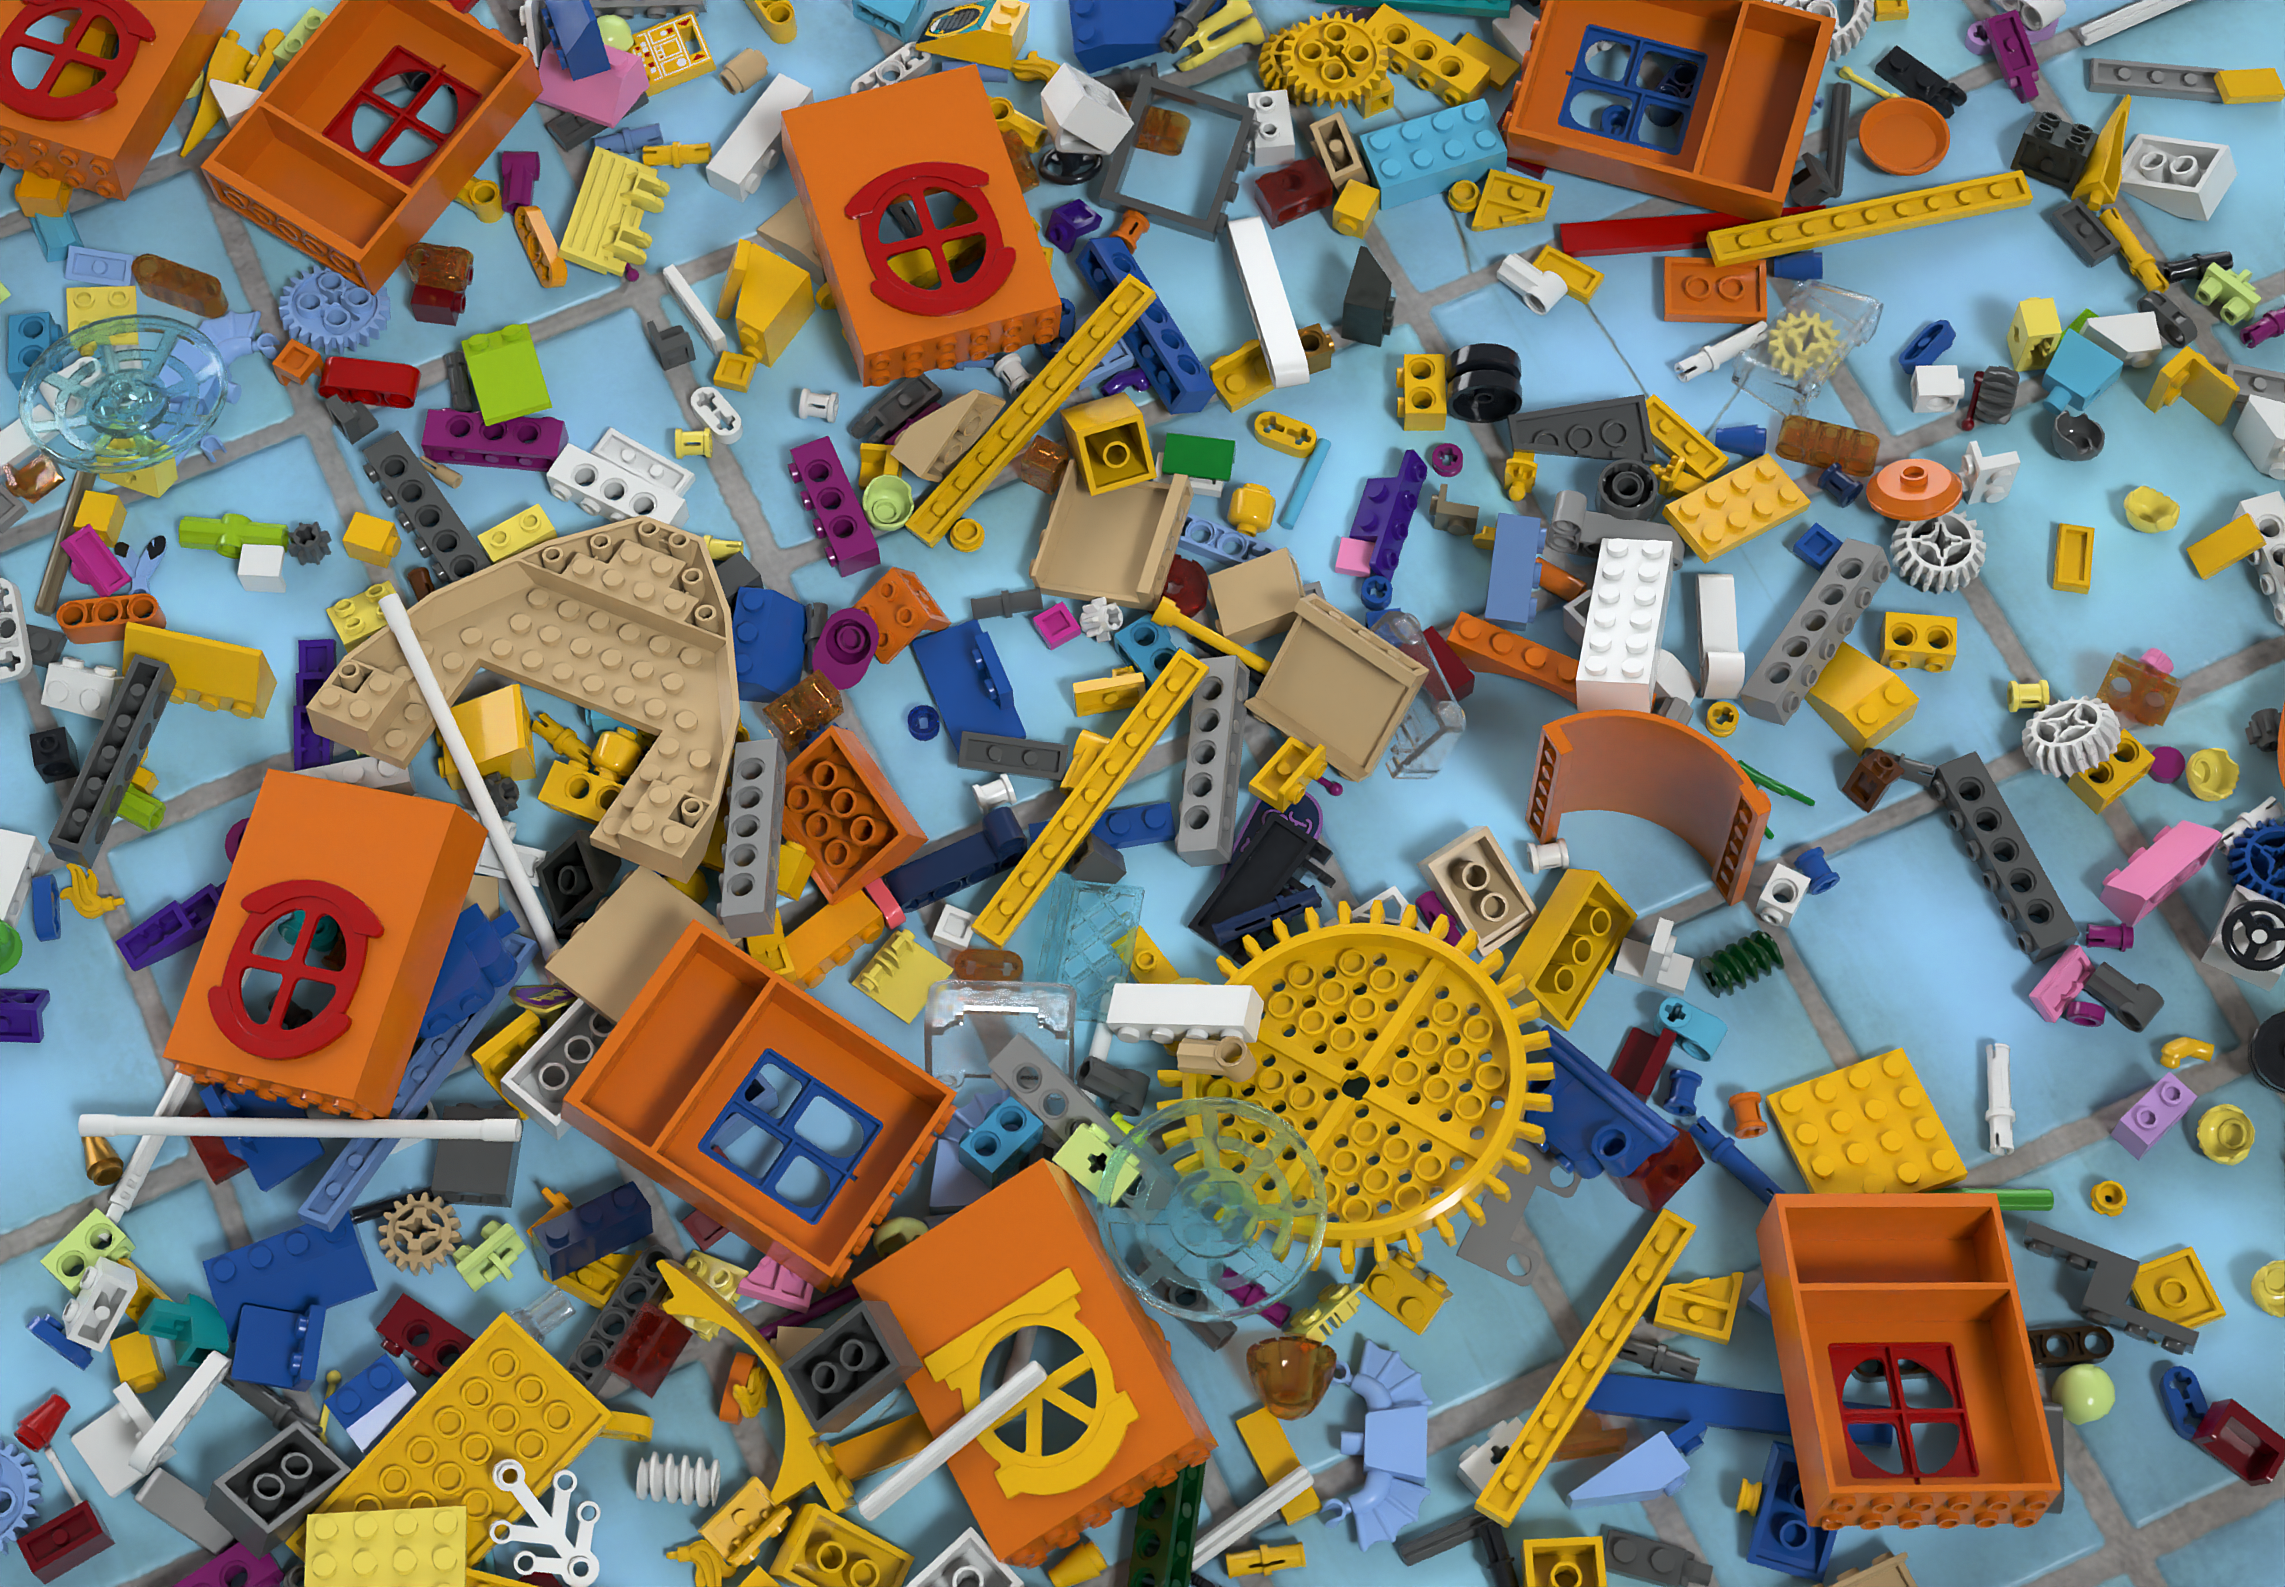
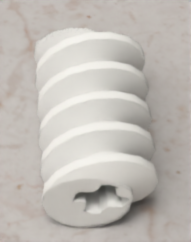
M654 1451L649 1462H645L644 1458H641L637 1474L636 1496L639 1500H645L650 1492L652 1500L659 1502L666 1493L669 1504L676 1503L681 1495L682 1503L686 1506L691 1505L695 1497L699 1507H706L710 1499H712L713 1506H715L721 1477L719 1459H714L710 1469H705L703 1457H699L695 1466L690 1467L688 1455H684L678 1466L674 1463L673 1454L669 1453L664 1464H661L658 1452Z

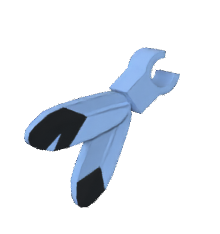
M158 536L150 541L140 559L128 544L118 542L114 548L115 556L132 579V590L129 595L142 593L151 595L148 579L152 576L167 550L166 538Z

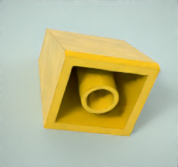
M753 243L747 271L742 282L735 319L743 355L754 357L757 364L760 362L771 368L816 310L810 273Z
M1125 392L1059 410L1067 444L1090 496L1157 478L1142 412Z
M520 684L507 686L450 708L483 780L486 779V776L496 772L500 773L502 779L511 777L513 781L537 778L531 715ZM437 726L435 728L437 743L439 747L443 746L444 757H438L441 778H447L451 790L465 789V783Z

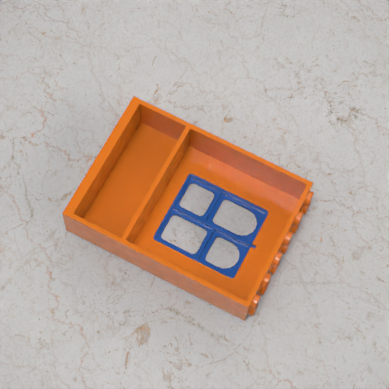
M1541 0L1539 21L1535 20L1530 40H1532L1530 51H1525L1521 70H1523L1521 80L1516 81L1512 94L1511 112L1507 111L1502 131H1504L1502 139L1504 144H1507V157L1756 222L1781 217L1831 44L1836 18L1764 0ZM1600 41H1612L1630 47L1631 53L1622 80L1613 81L1592 74L1585 62V55L1592 45ZM1646 52H1655L1694 62L1698 65L1693 89L1688 98H1679L1638 87L1636 80ZM1586 90H1596L1630 99L1632 107L1624 133L1615 135L1578 124L1570 112V105L1574 97ZM1655 105L1683 114L1684 119L1677 143L1673 148L1646 143L1638 139L1637 134L1647 106Z
M693 918L564 1096L561 1119L825 1294L831 1285L838 1288L849 1272V1268L853 1263L850 1256L852 1254L857 1257L860 1256L874 1232L871 1225L873 1223L877 1226L881 1225L895 1201L892 1194L896 1193L899 1196L902 1194L916 1170L912 1166L915 1162L919 1166L923 1163L937 1139L933 1135L934 1132L941 1136L952 1120V1116L957 1109L952 1104L957 1092ZM766 1064L775 1065L798 1080L802 1085L799 1094L785 1114L779 1119L771 1117L745 1098L746 1090ZM821 1096L860 1123L864 1133V1141L861 1148L854 1155L846 1158H836L795 1132V1124L815 1097ZM731 1113L742 1115L778 1139L783 1145L780 1154L766 1174L760 1179L752 1177L710 1148L711 1140ZM798 1156H803L819 1166L826 1173L829 1180L827 1198L821 1204L812 1208L799 1207L776 1192L777 1183Z

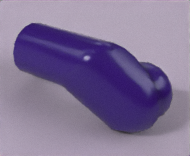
M1135 368L1118 372L1100 388V391L1104 397L1121 393L1125 388L1132 385L1135 386L1138 392L1147 390L1152 384L1142 368Z

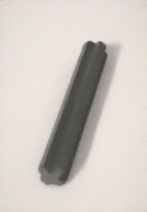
M1841 82L1835 83L1832 92L1826 172L1837 191L1830 196L1834 198L1840 197L1843 190L1852 89L1849 83Z

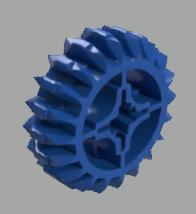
M2273 818L2265 826L2259 820L2256 824L2258 832L2247 827L2243 831L2245 838L2238 836V838L2234 839L2235 848L2231 849L2227 854V861L2230 863L2226 868V874L2234 876L2230 881L2231 887H2235L2238 884L2285 905V888L2276 887V885L2285 887V821L2281 826H2278ZM2279 859H2282L2283 861L2279 866L2280 869L2278 868L2276 873L2272 875L2271 872L2275 867L2274 865L2277 864Z

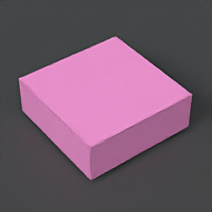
M1342 537L1335 573L1369 578L1371 572L1369 562L1376 543Z

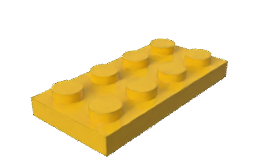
M1767 453L1665 505L1662 515L1706 564L1807 511L1811 501Z

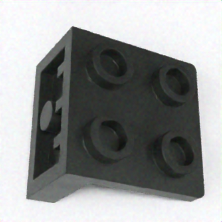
M2036 112L2022 136L2010 168L2016 171L2022 170L2026 175L2073 192L2085 162L2099 135L2086 125L2078 123L2073 125L2062 121L2061 117L2055 113Z

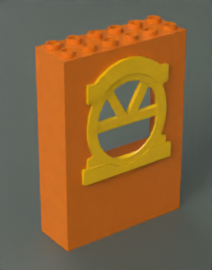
M1041 1158L852 1280L862 1301L888 1303L924 1367L908 1378L905 1384L934 1440L981 1403L980 1380L988 1355L997 1343L1021 1328L1046 1326L1057 1329L1072 1338L1084 1351L1083 1354L1049 1374L1042 1384L946 1461L997 1561L1000 1563L1021 1568L1026 1567L1027 1569L1041 1565L1048 1559L1047 1553L1057 1547L1064 1549L1073 1545L1080 1539L1079 1533L1090 1526L1092 1529L1108 1523L1113 1518L1111 1513L1122 1506L1130 1508L1145 1499L1144 1493L1156 1485L1158 1488L1172 1483L1178 1478L1176 1472L1188 1465L1195 1467L1207 1461L1211 1457L1209 1452L1219 1446L1068 1172L1044 1158ZM1093 1369L1097 1387L1096 1407L1090 1408L1060 1389ZM1043 1399L1088 1425L1085 1433L1075 1444L1060 1453L1049 1456L1042 1455ZM1027 1410L1026 1450L1024 1453H1020L1006 1445L995 1434L994 1430Z

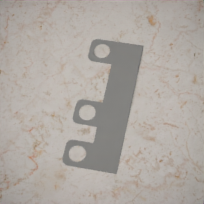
M1525 1115L1523 1122L1528 1123ZM1517 1138L1512 1150L1523 1154L1530 1160L1532 1168L1530 1173L1526 1175L1503 1165L1495 1177L1506 1183L1512 1198L1506 1203L1497 1199L1491 1192H1487L1481 1204L1486 1224L1479 1227L1472 1222L1456 1256L1519 1286H1528L1531 1284L1541 1264V1256L1537 1252L1510 1240L1537 1185L1561 1197L1570 1198L1575 1194L1582 1177L1573 1171L1574 1181L1570 1186L1566 1188L1555 1186L1550 1180L1551 1170L1558 1166L1554 1160L1555 1155L1549 1150L1543 1153L1532 1142ZM1523 1253L1528 1256L1531 1261V1269L1526 1275L1515 1276L1510 1273L1507 1268V1260L1512 1254Z

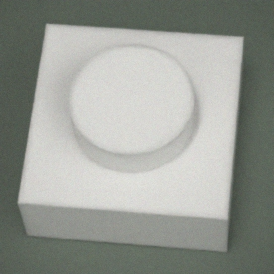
M946 904L932 940L966 953L974 933L971 930V926L978 916Z

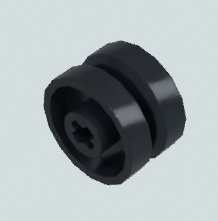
M1479 343L1455 350L1447 357L1445 365L1446 381L1448 383L1446 402L1450 414L1460 420L1471 423H1491L1507 419L1508 415L1516 414L1521 409L1523 402L1522 386L1520 384L1521 360L1515 351L1499 344Z
M2285 1011L2275 1014L2263 1022L2254 1031L2248 1044V1063L2254 1077L2265 1088L2284 1095Z

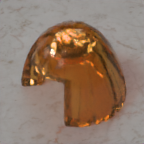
M1274 1337L1259 1341V1345L1255 1343L1250 1346L1246 1355V1365L1254 1390L1265 1408L1276 1418L1296 1421L1312 1413L1322 1401L1333 1379L1337 1364V1354L1327 1344L1322 1346V1342L1305 1338L1302 1341L1301 1337L1295 1340L1292 1337H1279L1277 1341Z

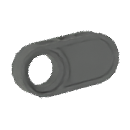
M2151 290L2138 300V312L2154 311L2159 334L2174 347L2184 348L2198 336L2197 327L2190 317L2160 291Z

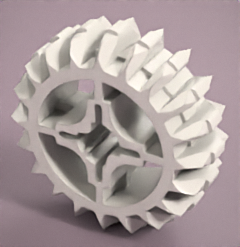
M1952 509L1948 513L1933 519L1922 521L1900 520L1896 530L1893 532L1890 552L1894 555L1893 566L1901 567L1899 572L1900 578L1910 576V585L1913 586L1919 582L1923 584L1922 589L1924 592L1930 587H1935L1938 595L1943 592L1944 587L1951 593L1957 590L1958 585L1965 588L1969 584L1970 579H1975L1978 576L1980 567L1985 562L1984 554L1987 546L1982 541L1984 537L1983 530H1975L1977 526L1976 519L1966 521V510L1958 515ZM1932 531L1928 535H1920V538H1914L1920 533ZM1957 559H1963L1955 565L1945 566L1948 562H1956Z
M2086 695L2079 700H2076L2074 696L2063 702L2058 699L2057 704L2052 706L2045 705L2044 711L2034 712V719L2026 721V728L2022 731V747L2025 756L2028 757L2034 770H2041L2043 775L2052 773L2055 778L2062 774H2067L2070 778L2076 772L2081 771L2084 774L2085 770L2091 767L2098 769L2099 762L2109 761V754L2117 752V744L2121 742L2120 723L2109 704L2102 703L2099 698L2090 700Z

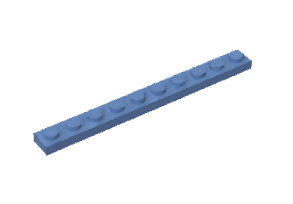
M510 933L501 939L506 949L517 961L515 976L504 986L495 988V995L491 1002L482 1007L478 1012L466 1017L449 1028L445 1033L433 1038H426L407 1064L389 1119H416L540 951L535 940L514 933ZM352 1138L297 1211L301 1221L331 1233L401 1138Z

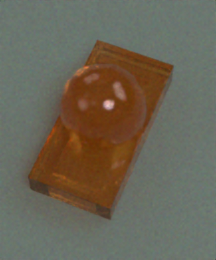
M1584 1408L1550 1462L1555 1463L1621 1453L1625 1450L1628 1442L1626 1428L1602 1431V1422L1599 1416L1592 1410Z

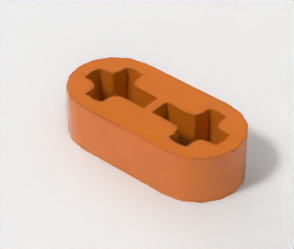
M739 1351L736 1353L721 1402L719 1421L735 1425L741 1424L743 1414L739 1404L733 1397V1386L738 1384L746 1388L748 1387L749 1374L752 1368L757 1367L758 1364L757 1355Z

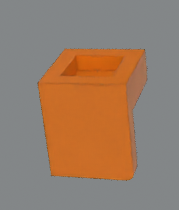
M294 339L288 342L272 363L279 383L287 386L291 380L303 385L312 373L321 377L324 366L320 353Z

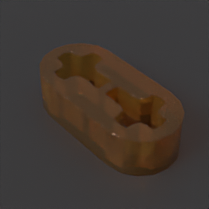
M1013 129L1001 134L1022 194L1038 187L1040 183L1039 177L1021 136Z
M968 949L959 953L954 963L956 977L962 984L967 986L1010 988L1018 985L1024 976L1023 960L1012 951ZM969 961H975L976 967H978L975 968L974 974H967L966 968H964L968 967ZM1005 963H1012V968L1015 969L1011 970L1010 976H1004L1001 970L1005 967Z

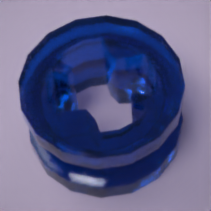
M920 705L910 711L908 715V728L911 736L919 741H929L938 735L940 731L939 715L933 707ZM920 718H927L928 728H920Z

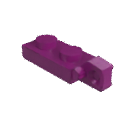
M2012 10L1986 18L1983 25L2005 83L2007 82L2009 89L2015 88V92L2022 104L2033 101L2039 96L2035 82L2039 80L2037 74L2039 66L2018 11Z

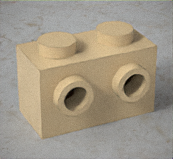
M1340 111L1310 124L1315 140L1311 141V145L1317 159L1323 158L1326 167L1321 170L1329 188L1335 185L1341 195L1349 178L1365 185L1371 183L1350 128Z

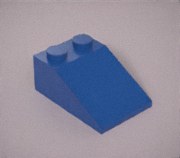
M1069 0L1074 54L1087 73L1091 74L1164 52L1165 50L1160 45V39L1174 24L1173 19L1176 16L1175 1Z
M385 1353L323 1402L362 1453L367 1456L421 1397Z
M1773 1440L1762 1478V1490L1754 1517L1746 1562L1823 1583L1838 1530H1824L1822 1526L1808 1527L1794 1445Z

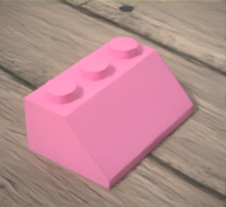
M551 41L543 50L538 70L544 90L535 101L564 112H571L575 116L583 117L613 129L650 85L640 56L605 44L611 69L573 81L569 69L562 70L556 53L561 47L554 49Z
M2185 820L2179 822L2174 828L2167 825L2153 838L2155 844L2148 850L2144 847L2139 848L2128 859L2129 866L2122 872L2116 868L2103 880L2102 884L2105 888L2099 900L2123 923H2126L2127 927H2134L2207 864L2223 835L2218 830Z

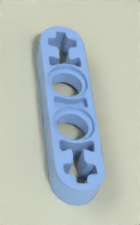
M1190 513L1187 514L1183 527L1184 531L1185 525H1187L1185 536H1180L1177 545L1179 548L1229 567L1278 550L1270 543ZM1197 530H1204L1211 537L1204 543H1197L1193 541L1191 535ZM1229 542H1236L1241 545L1242 551L1237 555H1228L1224 552L1223 547ZM1248 549H1252V555L1249 554V560H1246Z

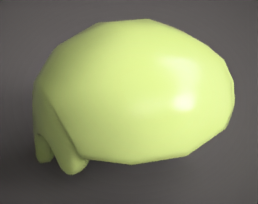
M614 14L596 18L605 45L625 52L633 45L634 40L631 35V29L625 19Z
M883 474L872 479L862 497V510L867 522L880 531H895L905 526L904 524L912 516V511L914 510L911 486L896 475Z
M898 1216L884 1221L873 1235V1245L880 1258L883 1257L885 1252L892 1255L929 1231V1229L923 1222L915 1218Z
M2079 1364L2068 1368L2057 1377L2051 1388L2052 1403H2061L2063 1418L2077 1425L2101 1419L2109 1413L2115 1403V1386L2103 1369L2093 1364Z

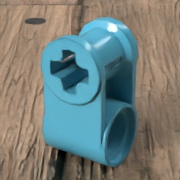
M1678 997L1665 999L1660 1004L1658 1013L1653 1021V1030L1658 1037H1660L1663 1028L1667 1027L1668 1030L1677 1033L1674 1043L1676 1047L1703 1062H1709L1713 1058L1728 1031L1727 1025L1721 1019L1696 1008ZM1670 1016L1676 1018L1674 1022H1671L1668 1019L1670 1018Z

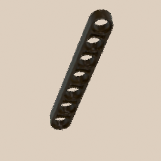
M2097 1325L2027 1331L2035 1369L2101 1363L2108 1358L2114 1348L2112 1334L2106 1328ZM2090 1335L2100 1337L2104 1341L2105 1351L2100 1354L2090 1352L2085 1346V1338ZM2053 1338L2062 1340L2066 1344L2067 1354L2062 1357L2052 1355L2047 1349V1341ZM1877 1359L1878 1369L1875 1372L1866 1373L1858 1366L1851 1372L1853 1377L1861 1382L1886 1381L1883 1364ZM1918 1363L1909 1370L1899 1367L1901 1380L1935 1377Z

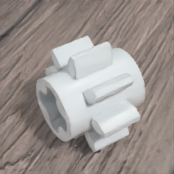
M1101 597L1093 599L1091 604L1082 607L1084 612L1080 616V626L1087 638L1096 636L1097 642L1101 643L1111 640L1112 636L1120 631L1119 628L1123 623V614L1115 602L1107 604L1106 598Z

